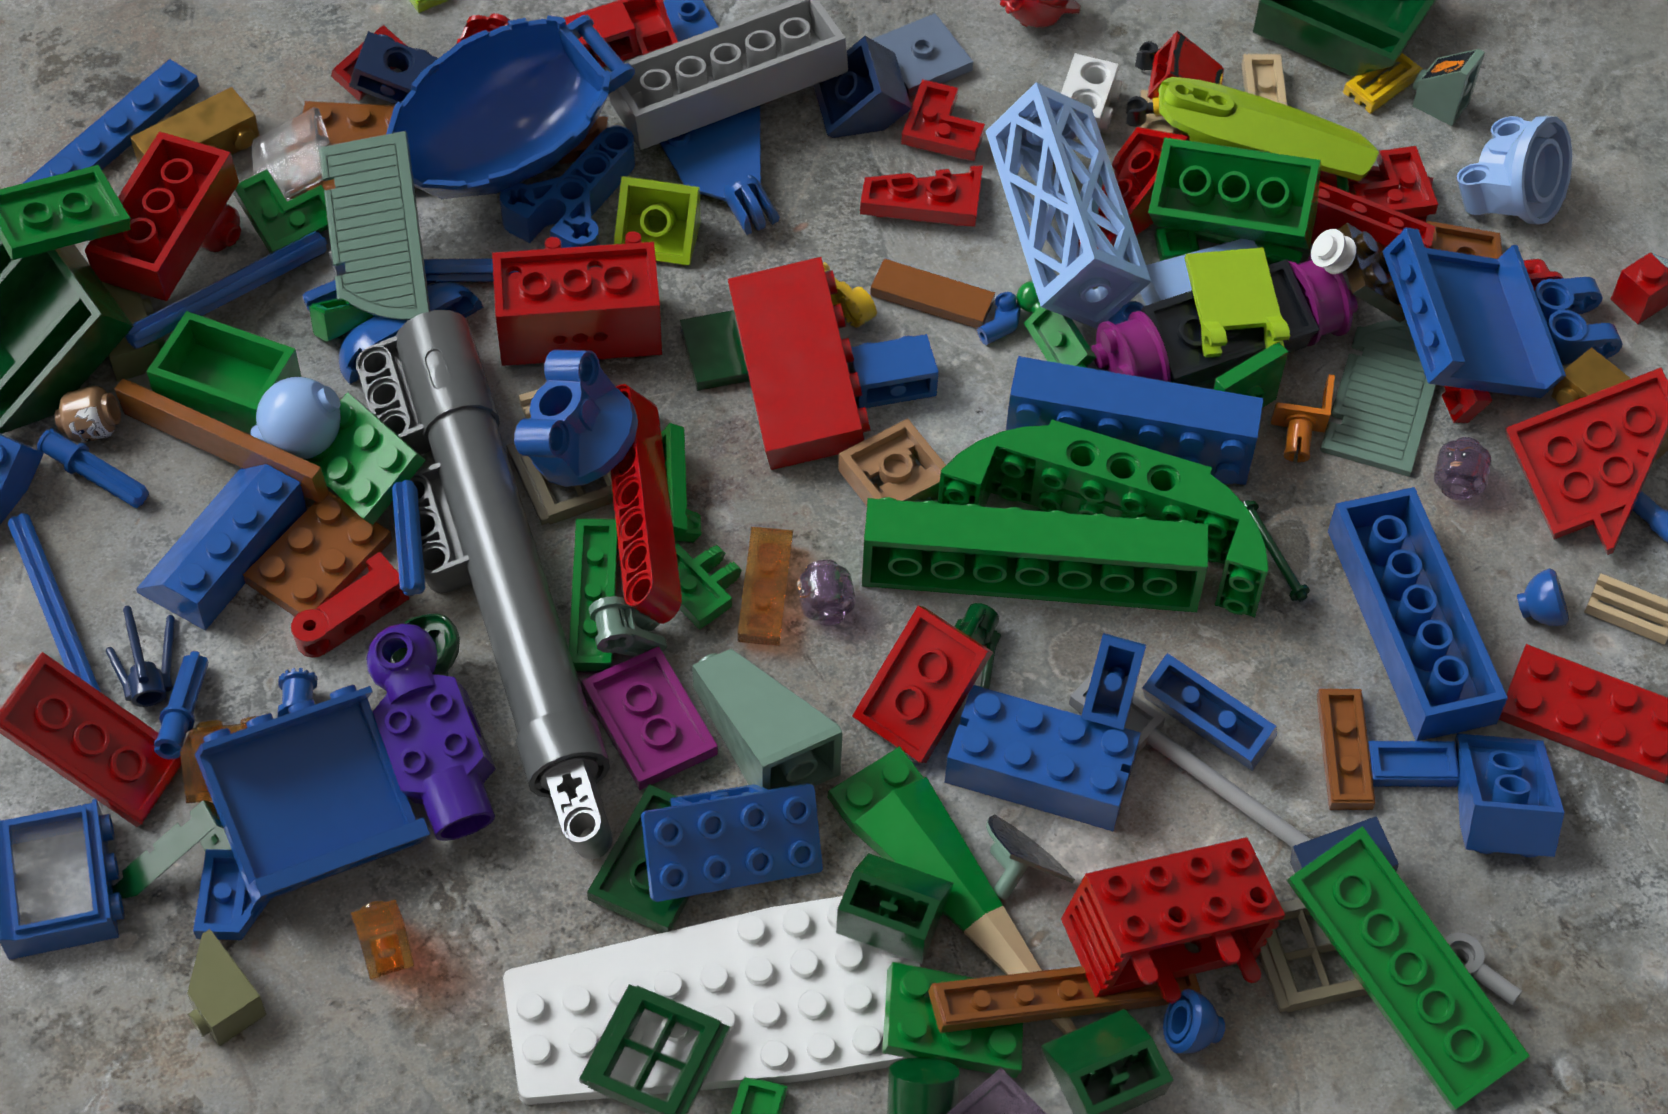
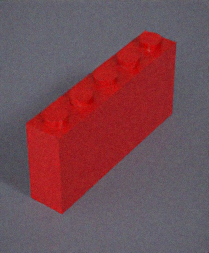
M817 257L728 278L770 469L775 470L838 455L864 441L863 433L871 431L866 407L857 409L855 401L856 397L863 395L857 372L849 374L847 363L854 361L849 338H840L839 329L846 327L841 303L833 305L831 295L838 293L833 270L825 271L822 257Z

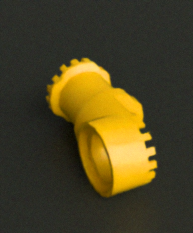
M823 262L824 270L830 271V266ZM835 277L838 293L831 295L832 304L841 303L844 318L847 319L848 323L852 322L850 324L852 327H860L876 317L877 309L875 303L865 289L859 286L852 289L846 282H840Z

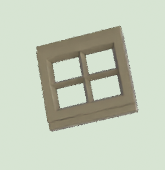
M515 442L506 445L541 525L547 523L551 525L614 503L610 472L603 476L607 484L606 487L586 493L583 485L574 486L578 494L577 497L557 503L549 487L548 480L537 470L532 460L528 456H522L518 453Z
M1300 899L1281 902L1280 905L1285 916L1282 920H1278V922L1298 917L1308 948L1285 952L1277 929H1272V936L1266 938L1267 943L1265 946L1260 947L1262 951L1259 956L1279 1013L1285 1011L1287 1013L1368 995L1355 975V979L1331 984L1320 953L1336 950L1332 943L1316 944L1307 919V915L1311 914ZM1312 955L1322 986L1298 991L1288 961Z

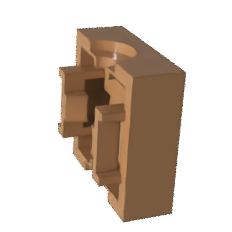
M907 418L839 453L838 471L867 506L868 498L881 499L891 497L901 501H916L917 499L924 501L931 497L933 501L937 500L940 473L946 464ZM916 459H917V460L919 461V463L921 464L920 466L917 465ZM866 474L870 479L879 475L885 484L878 488L877 483L872 484Z

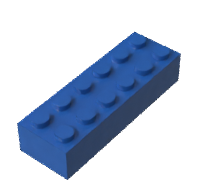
M1018 356L1009 399L1006 430L1025 426L1050 425L1052 419L1212 467L1211 475L1220 482L1246 485L1258 438L1263 398Z
M1415 487L1336 503L1328 533L1415 741L1428 740L1497 724L1508 697Z

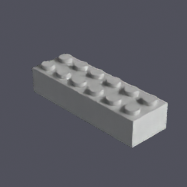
M791 0L624 62L625 64L629 63L635 69V74L630 81L610 93L609 97L611 105L625 127L632 132L634 141L639 149L642 150L848 72L846 38L819 0Z

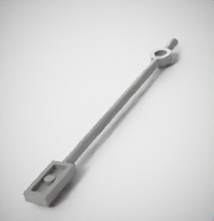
M1092 673L1070 696L1069 705L1081 714ZM1134 695L1124 728L1141 732L1136 754L1148 743L1289 846L1293 847L1311 840L1159 731L1164 726L1165 716ZM1441 933L1455 954L1465 962L1464 966L1475 980L1510 1005L1516 1002L1522 990L1483 963L1485 957L1484 950L1476 938L1466 933H1452L1448 936Z

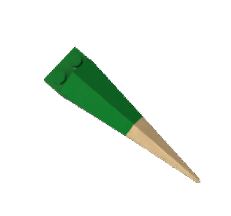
M900 746L828 790L827 798L852 832L882 858L954 883L943 914L1006 975L1042 971L928 778H923ZM1070 1017L1050 1019L1064 1035L1077 1030Z

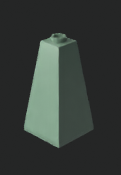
M733 649L720 654L712 653L706 655L698 663L692 665L693 688L748 785L756 784L768 790L806 783L816 786L841 775L843 732L840 726Z

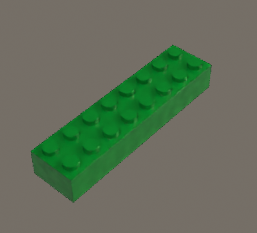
M891 497L881 499L868 498L862 567L863 587L1197 613L1208 568V524H1198L1188 520L1177 522L1160 521L1147 517L1121 518L1110 517L1105 514H1069L1059 510L1050 512L1030 511L1019 507L1004 509L982 507L978 504L953 505L940 504L936 501H901Z

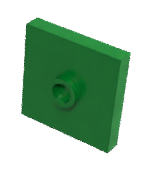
M1280 342L1271 345L1216 378L1214 390L1263 398L1262 408L1277 398L1288 351Z

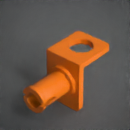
M1328 375L1323 390L1321 408L1280 402L1275 404L1271 424L1288 427L1286 447L1283 454L1285 459L1293 462L1297 446L1299 447L1297 462H1306L1310 459L1312 431L1325 433L1331 415L1335 375Z

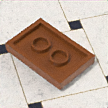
M329 492L321 504L315 502L243 574L245 584L293 616L304 610H315L318 606L348 587L367 567L366 560L378 552H382L392 541L391 531L377 522L374 525L368 523L342 499Z

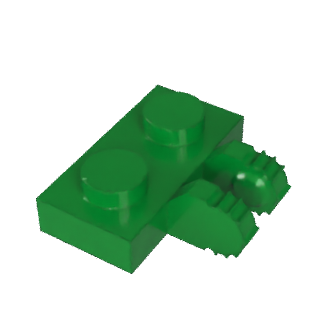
M677 544L675 547L682 594V603L679 610L700 630L732 607V597L725 589L740 578L743 570L735 562H730L710 576L708 573L723 561L726 554L718 545H713L709 550L704 551L693 559Z

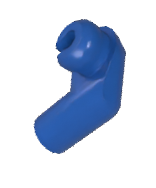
M1000 293L995 298L997 308L995 309L994 320L977 328L978 336L984 345H988L1017 329L1021 308L1016 302L1017 298L1014 293Z

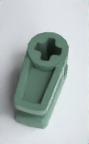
M618 596L605 597L593 602L589 606L590 618L596 622L598 630L595 641L599 651L635 657L658 646L661 651L667 648L666 639L663 636L650 632L660 624L629 606L624 598Z

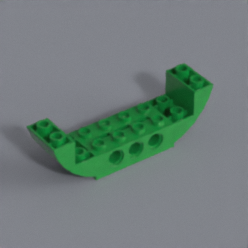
M1051 419L1050 425L1015 428L981 439L958 453L941 470L938 502L940 504H978L985 507L990 494L993 493L1000 495L1008 501H1019L1039 507L1045 512L1059 510L1069 514H1105L1110 517L1121 518L1147 517L1160 521L1177 522L1188 520L1198 524H1208V562L1225 564L1215 606L1225 608L1230 613L1237 615L1245 614L1254 618L1256 616L1268 573L1266 547L1259 527L1247 507L1230 488L1211 475L1212 467Z

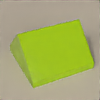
M622 176L614 244H626L625 235L635 231L641 235L642 242H654L656 261L690 265L701 224L700 187Z

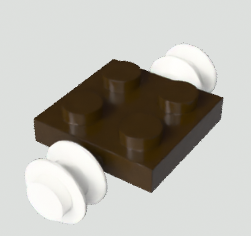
M1346 223L1337 230L1329 229L1320 234L1311 250V258L1314 264L1324 268L1330 274H1339L1346 270L1354 295L1399 323L1404 321L1406 318L1383 254V250L1386 247L1374 240L1368 232H1362L1349 223Z

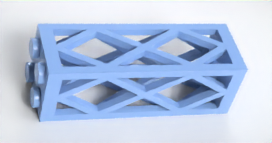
M1036 82L986 130V134L1040 306L1097 329L1100 323L1107 321L1116 314L1123 305H1126L1152 281L1092 107ZM1077 136L1082 144L1073 139ZM1073 150L1091 159L1088 170ZM1053 161H1054V164H1055V167H1056V172L1054 171V168H1053ZM1021 164L1037 186L1018 176ZM1072 171L1083 185L1080 194ZM1102 181H1103V184H1104V187H1105L1107 196H1106V194L1104 193V191L1101 189V188H1102ZM1028 192L1035 196V201H1033ZM1099 208L1102 210V212L1105 214L1107 218L1098 214ZM1026 212H1027V214L1030 216V218L1032 219V221H1031V228H1030V225H1029V221H1028ZM1054 215H1055V218H1056V221H1057V224H1058V227H1059V230H1060L1062 239H1061V237L1058 235V233L1055 231V229H1054V228L1052 227V225H1051V222H1052V220H1053ZM1098 225L1117 235L1114 247ZM1045 240L1049 242L1062 260V263L1042 252ZM1053 270L1057 271L1060 274L1057 276Z

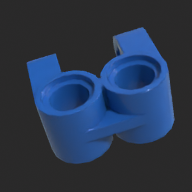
M1594 278L1546 279L1537 285L1535 294L1562 365L1573 363L1590 348L1595 349L1606 359L1614 356L1621 350L1623 343L1614 324L1598 323L1587 325L1583 317L1579 315L1594 310L1602 302L1603 297Z

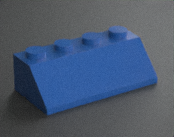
M268 464L239 469L136 588L137 593L206 631L244 586L243 574L307 511L301 482Z

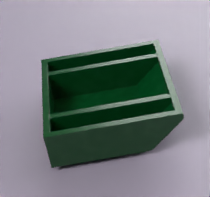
M1260 0L1253 33L1353 77L1394 66L1437 0Z
M0 240L1 434L55 415L63 395L67 392L78 390L134 327L75 244L12 260Z

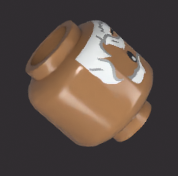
M91 386L65 393L60 399L59 409L55 411L57 428L61 433H66L69 439L75 443H86L111 436L121 419L117 399L112 393H107L100 386Z

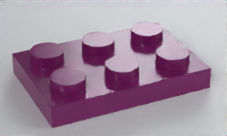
M659 646L581 680L584 694L639 790L718 755V745Z

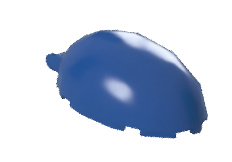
M549 15L547 19L527 21L526 18L510 20L506 26H501L490 32H487L485 29L460 41L424 69L411 84L412 89L401 103L398 101L394 106L386 135L402 131L407 132L414 187L440 199L497 194L552 168L586 138L601 114L608 94L630 81L635 74V69L631 64H625L593 27L594 22L589 15H582L567 25L563 17ZM580 37L586 41L611 72L605 71L578 40Z

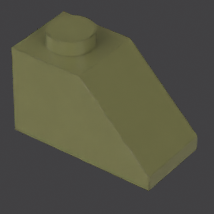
M211 929L204 932L201 936L187 992L193 1011L187 1015L202 1037L210 1033L220 1047L266 1016V1012L260 995Z

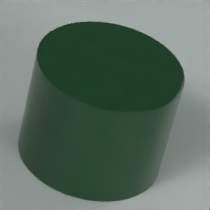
M906 1058L892 1063L889 1066L887 1114H958L959 1069L950 1062L935 1058Z

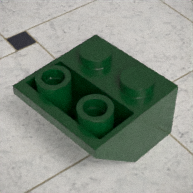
M868 853L854 869L837 909L836 933L922 964L954 883Z
M1125 1009L1041 1046L1073 1114H1122L1165 1095L1174 1081L1153 1038Z

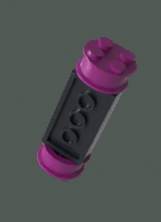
M1311 255L1306 262L1300 264L1285 259L1268 265L1282 318L1287 322L1290 331L1289 340H1283L1288 353L1306 348L1307 346H1313L1319 342L1321 336L1331 333L1335 336H1342L1349 332L1353 313L1357 312L1358 303L1355 295L1348 289L1342 273H1328L1324 268L1314 264ZM1191 290L1143 306L1141 311L1131 313L1128 321L1113 324L1110 321L1100 323L1096 333V344L1092 345L1091 349L1096 356L1094 363L1102 371L1194 386L1223 375L1265 350L1266 346L1264 327L1225 330L1227 344L1226 346H1221L1222 355L1205 358L1202 349L1201 324Z

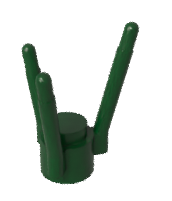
M973 603L968 607L963 619H958L954 627L980 644H985L986 648L993 652L982 671L980 687L989 689L996 646L1001 638V634L995 630L999 623V615L988 605Z

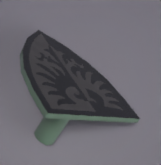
M996 814L988 818L986 829L995 842L990 848V853L1005 869L993 888L998 897L1008 900L1029 866L1068 882H1074L1075 879L1035 841Z

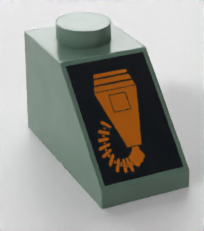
M1475 49L1436 59L1428 71L1422 69L1412 87L1416 90L1412 106L1452 126L1470 103L1485 52Z

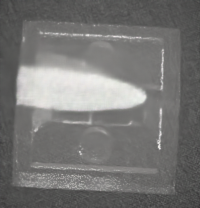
M314 107L253 140L252 161L254 175L267 169L285 199L323 180L319 148L329 144L330 141L319 108Z

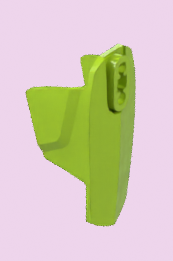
M1180 77L1167 78L1162 81L1159 87V113L1171 126L1180 130V135L1189 136V141L1321 160V171L1361 181L1369 173L1379 153L1370 141L1356 131L1261 96L1211 82Z

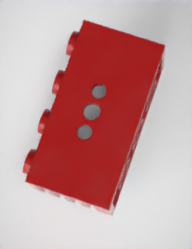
M632 231L625 235L626 244L561 248L559 238L549 237L545 240V249L492 253L495 315L501 365L545 363L547 355L552 350L593 351L598 359L662 355L660 301L654 242H642L641 235L638 232Z
M1248 837L1086 873L1066 908L1061 921L1079 962L1086 971L1085 975L1095 998L1148 986L1156 982L1164 1000L1169 1003H1175L1181 997V991L1175 979L1185 977L1188 974H1197L1237 964L1243 978L1247 982H1258L1261 978V971L1255 959L1262 951L1260 947L1266 945V938L1272 936V929L1278 927V920H1282L1285 913ZM1191 942L1197 945L1199 952H1189L1185 948L1184 943Z

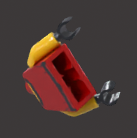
M1178 30L1161 48H1158V45L1154 42L1146 41L1140 46L1139 52L1136 54L1135 66L1141 70H1152L1147 97L1153 100V102L1148 103L1145 98L1140 96L1132 97L1127 103L1126 123L1132 127H1140L1145 124L1147 114L1154 113L1155 117L1162 116L1159 113V87L1163 80L1170 77H1180L1222 85L1224 68Z

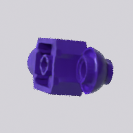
M405 623L389 626L378 633L371 642L366 661L368 673L374 683L387 691V694L373 710V714L400 789L414 804H424L437 840H455L476 833L487 827L495 819L484 782L496 768L468 693L455 677L433 674L438 656L436 644L428 632L419 626ZM401 648L408 649L407 655L403 660L391 663V658L395 651Z

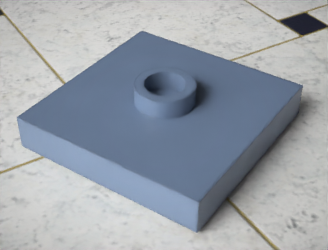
M936 13L872 39L896 54L908 97L917 94L922 79L942 84L973 71L972 59Z

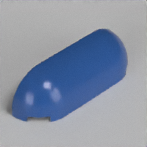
M439 282L427 286L430 311L450 310L460 313L466 318L483 308L479 298L471 290L460 284ZM374 316L355 327L345 337L339 352V368L349 384L360 379L356 367L358 355L369 346L396 336L398 330L407 322L406 320Z

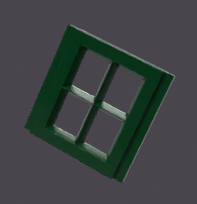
M629 984L586 1064L579 1082L587 1085L588 1088L647 1114H688L730 1031V1026L721 1023L716 1018L638 985L636 987ZM645 1009L668 1019L653 1048L630 1039ZM676 1023L700 1032L685 1062L662 1053ZM625 1047L649 1056L634 1086L610 1077ZM657 1060L680 1070L666 1100L642 1091Z

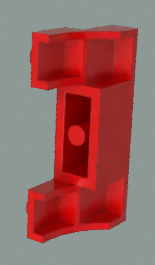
M617 0L564 17L567 25L582 15H589L594 22L593 27L622 61L648 54L678 42L663 0ZM580 37L578 40L595 58V60L601 65V67H606L604 62L598 57V55L592 50V48L586 43V41L582 37Z

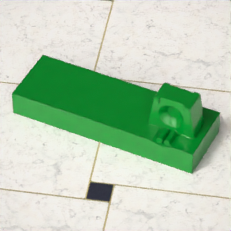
M669 423L661 432L674 539L675 543L677 541L695 542L702 533L701 515L686 509L684 427Z

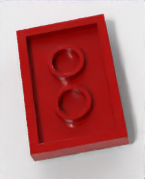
M917 606L852 717L896 747L900 746L906 754L918 762L927 763L993 652L924 606Z

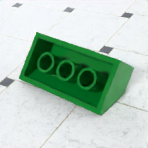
M1164 137L1148 214L1155 226L1309 249L1317 214L1321 160Z

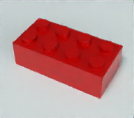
M159 131L118 196L130 217V230L90 240L84 249L91 268L101 282L168 301L239 184L231 152Z

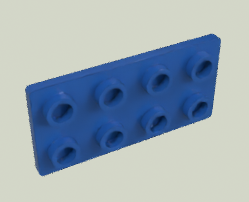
M808 783L771 790L752 784L670 798L671 807L648 810L641 814L650 898L655 902L819 873L823 870L815 788Z

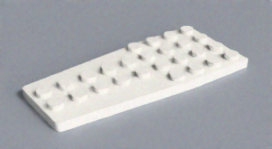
M840 896L770 907L509 969L504 973L503 981L520 1100L526 1105L610 1098L580 1083L579 1078L629 984L636 987L638 985L716 1018L721 1023L730 1026V1031L700 1090L739 1087L744 1077L780 1084L887 1068L898 1060L906 1059L882 1053L887 970L892 962L920 967V963L837 934V909L843 897ZM645 1009L630 1039L653 1048L668 1019ZM676 1023L662 1053L685 1062L700 1032ZM625 1047L610 1077L634 1086L649 1056ZM657 1060L642 1091L649 1094L669 1093L680 1070Z

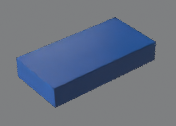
M1368 741L1373 787H1457L1459 784L1460 775L1455 741Z

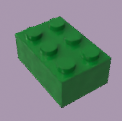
M188 311L185 312L147 370L153 392L251 434L252 427L257 425V408L264 393L280 380L290 377H302L295 348Z

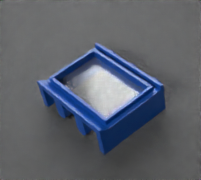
M92 799V803L0 820V944L8 960L119 938L117 920L124 919V908L120 892L113 893L112 881L120 879L116 855L115 853H109L107 842L115 840V833L110 813L102 814L97 799Z

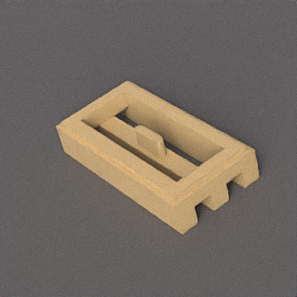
M1600 573L1584 613L1665 645L1668 639V600ZM1598 600H1601V601H1603V602H1606V603H1608V604H1611V605L1616 606V607H1618V608H1621V609H1623V610L1620 611V610H1618V609H1615V608H1613V607H1610V606H1608V605H1605V604H1603V603H1600V602H1598ZM1638 616H1641V617H1643V618H1646V619H1648V620H1651V621L1656 622V623H1658V624H1661V625H1663V626L1660 627V626H1658V625H1655V624H1653V623H1650V622H1648V621H1645V620H1643V619H1640V618H1638Z

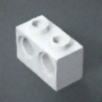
M1075 53L1061 94L1092 107L1099 131L1101 129L1108 130L1113 114V108L1109 107L1110 102L1117 103L1122 87V81L1116 79L1119 64Z

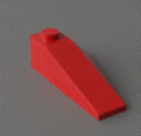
M1137 127L1116 154L1112 167L1115 170L1114 174L1136 236L1153 224L1148 212L1164 137L1189 141V136ZM1103 184L1101 189L1104 191V193H1105L1106 196H1107V193H1106V190H1105V187H1104V184ZM1099 208L1098 214L1107 218L1105 214L1102 212V210ZM1098 225L1114 247L1117 235Z

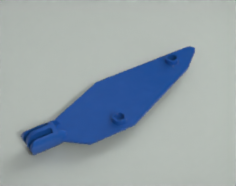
M664 0V5L678 42L719 27L703 0ZM760 105L660 143L683 185L700 187L701 194L726 201L746 235L752 233L749 219L757 231L766 228L762 210L771 225L779 221L780 216L761 185Z

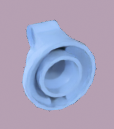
M1517 116L1502 118L1492 125L1491 133L1493 139H1490L1485 144L1479 162L1462 168L1457 174L1465 211L1472 215L1495 213L1519 216L1528 224L1539 225L1548 223L1558 213L1566 197L1571 178L1573 156L1571 137L1567 127L1556 116H1539L1532 121H1525Z

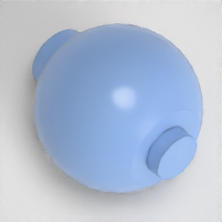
M290 377L280 380L272 385L262 396L256 413L257 425L252 427L251 436L302 459L315 457L329 448L338 434L341 420L340 400L332 388L325 387L316 380L306 377Z

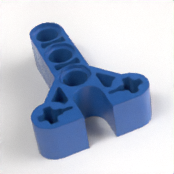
M620 125L607 127L561 177L530 185L518 183L501 191L500 208L502 224L505 230L531 243L546 226L555 224L550 230V237L559 238L561 248L600 245L599 227L591 217L621 184V177L628 176L635 167L634 135L627 127Z

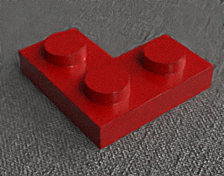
M922 79L902 132L901 144L975 161L984 136L985 124L951 116L958 98L957 87Z
M1416 146L1380 150L1376 161L1384 181L1352 186L1351 194L1410 217L1434 215L1438 208L1437 199Z

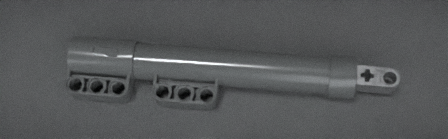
M434 310L422 313L408 320L398 330L396 336L369 346L358 355L356 367L369 410L418 454L422 455L432 451L436 464L418 470L410 479L414 486H416L418 499H420L418 500L425 582L431 590L442 594L469 584L473 585L518 733L516 744L530 791L537 796L553 799L562 831L580 856L586 859L600 858L607 853L613 841L611 828L597 787V783L606 776L610 769L609 759L596 718L589 713L501 439L498 429L500 425L499 416L468 320L460 313L450 310ZM589 827H595L591 834L580 838L584 830Z

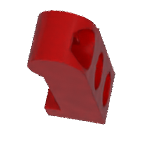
M381 552L366 560L369 570L367 574L318 606L317 609L304 610L293 618L291 632L300 653L311 658L325 655L410 599L400 589L399 573Z

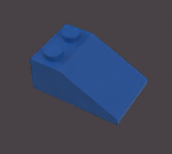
M1457 733L1455 742L1460 775L1458 784L1459 821L1465 849L1475 850L1483 854L1499 852L1519 854L1529 858L1538 856L1555 857L1565 812L1544 741Z

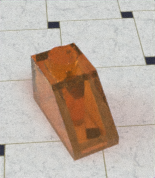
M395 899L387 902H370L360 910L351 912L370 980L414 966L405 924Z

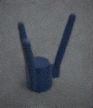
M125 606L123 613L135 663L130 668V674H127L112 647L106 648V654L123 687L125 700L132 701L134 705L139 707L153 706L166 698V691L173 689L171 665L175 617L168 615L166 618L162 666L160 670L156 668L155 663L144 661L132 608Z

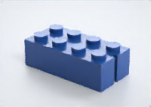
M973 685L967 697L960 724H958L947 756L944 783L1114 831L1136 758L1141 732L1127 728L1121 730L1085 720L1078 714Z

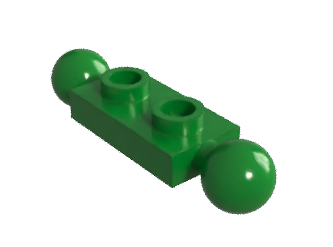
M1033 281L1025 282L1019 287L1016 294L1018 305L1022 310L1033 313L1024 322V325L1047 361L1087 368L1096 359V356L1071 318L1042 308Z

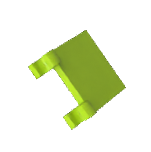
M1263 247L1185 255L1184 259L1201 324L1202 349L1205 358L1222 355L1221 346H1226L1227 344L1225 330L1264 327L1266 348L1278 342L1285 348L1283 340H1289L1290 331L1287 322L1282 318Z

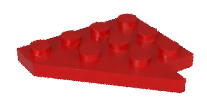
M1662 367L1505 428L1506 436L1554 540L1594 525L1607 555L1614 553L1668 431V380Z

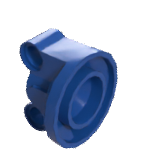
M552 350L547 355L544 364V373L547 381L537 390L531 400L529 409L531 418L522 419L516 426L514 433L515 447L518 453L522 456H528L532 460L533 465L549 482L565 487L588 484L610 472L624 459L634 443L638 427L635 407L603 372L599 359L593 351Z

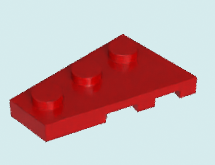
M983 165L971 166L969 173L951 174L950 169L935 170V176L916 178L911 173L865 177L860 202V214L975 227Z

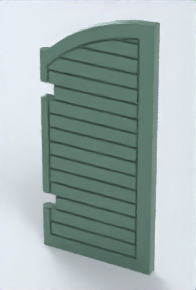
M402 131L320 147L322 179L324 181L334 179L335 189L324 191L333 266L345 265L346 274L335 276L337 300H345L358 309L387 319L408 321L419 314L430 312L407 132Z
M1393 319L1365 327L1359 326L1356 329L1351 347L1363 351L1362 356L1352 353L1348 355L1331 412V416L1342 419V423H1328L1320 451L1410 477L1436 385L1428 384L1406 319L1401 323Z

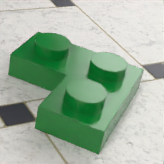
M266 169L240 182L233 192L270 254L312 232L321 233L328 229L325 189L322 185L287 202L271 174Z

